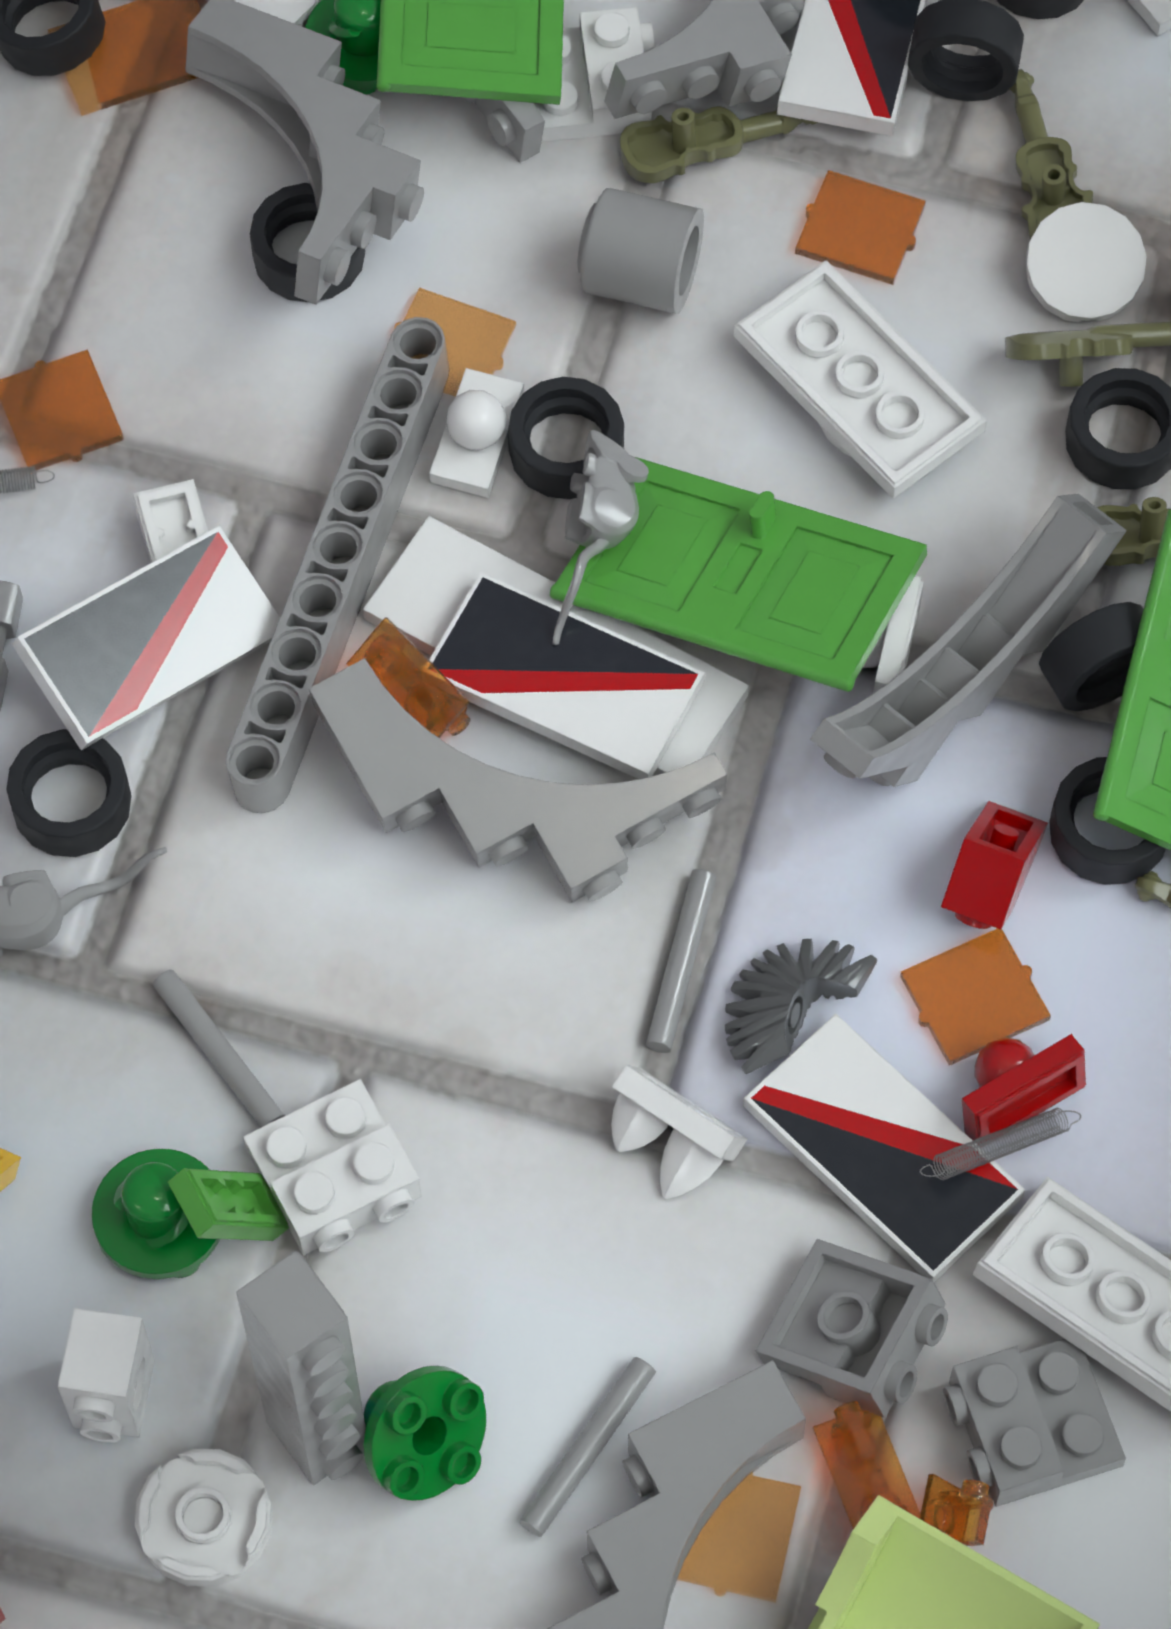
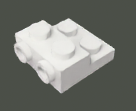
M638 7L579 12V26L563 28L560 105L534 103L545 120L541 142L621 134L632 123L652 120V112L646 114L634 113L614 119L604 102L615 63L654 48L652 23H640Z
M361 1079L243 1136L245 1148L258 1172L265 1179L288 1222L289 1230L303 1256L316 1249H319L320 1252L337 1249L354 1236V1230L376 1219L382 1223L397 1219L413 1207L414 1200L421 1197L420 1179L390 1124L386 1125Z

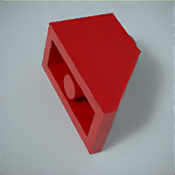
M988 801L964 837L941 907L955 912V917L959 921L971 927L988 929L992 926L1002 930L1015 907L1045 834L1048 822Z

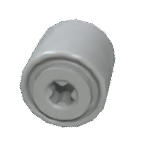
M606 188L599 196L597 203L591 206L581 234L577 268L578 272L581 273L580 282L583 291L597 296L679 314L685 305L697 269L704 228L703 209L618 189Z

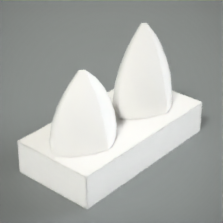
M626 1065L612 1086L620 1092L613 1108L611 1122L612 1137L617 1151L624 1152L643 1147L658 1138L668 1125L674 1128L664 1148L660 1167L662 1197L665 1199L683 1195L698 1187L716 1171L723 1160L734 1161L748 1140L640 1067Z

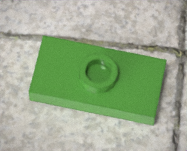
M184 1168L168 1181L197 1238L274 1241L289 1229L288 1222L260 1173Z

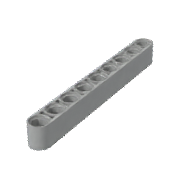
M414 317L404 320L396 326L391 334L229 746L226 766L238 803L251 812L266 813L273 811L284 803L290 793L319 717L312 703L309 688L336 673L448 382L450 368L445 336L442 328L435 321L428 318ZM420 354L428 355L427 357L421 359L412 358ZM399 404H409L408 407L403 409H392V407ZM377 455H391L387 459L372 460V458ZM360 505L372 506L368 510L362 512L351 511L353 508ZM342 556L352 558L342 564L330 563L335 558ZM318 609L332 610L327 615L321 617L310 616L312 612ZM309 661L312 663L302 670L288 669L296 662ZM280 714L292 716L285 723L278 725L267 723L272 717ZM265 768L271 770L263 778H246L247 774L255 769Z

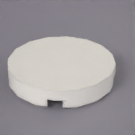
M1080 202L1060 207L1040 222L1027 246L1025 261L1028 274L1027 280L1031 292L1045 310L1065 321L1081 323L1082 321L1090 322L1097 320L1098 322L1114 317L1130 305L1144 280L1147 256L1139 232L1126 216L1106 205Z
M192 1449L178 1454V1458L169 1461L164 1466L161 1464L148 1476L137 1498L135 1528L144 1554L163 1576L186 1586L215 1587L239 1578L260 1559L271 1536L272 1506L263 1481L244 1459L221 1449Z

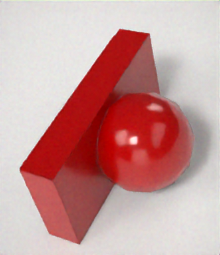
M1072 1034L1034 1055L1029 1046L1018 1039L1003 1037L989 1042L980 1050L974 1065V1076L980 1088L962 1098L964 1133L972 1140H976L1037 1116L1084 1088L1086 1085L1084 1048Z

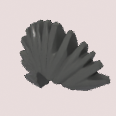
M812 938L802 939L798 962L794 960L784 943L777 945L780 956L768 949L762 952L767 963L753 958L750 963L756 971L742 969L739 976L744 981H734L731 987V992L746 1000L728 1003L725 1007L726 1013L738 1018L725 1024V1033L730 1034L726 1038L727 1045L735 1046L730 1050L734 1060L748 1059L741 1067L742 1071L745 1074L751 1073L791 1053L794 1038L797 1037L799 1030L802 1028L807 1009L811 1007V1003L817 1001L821 995L827 999L834 996L836 1000L844 999L845 997H857L877 963V958L870 955L850 965L855 950L854 946L847 944L839 950V941L832 940L814 960Z

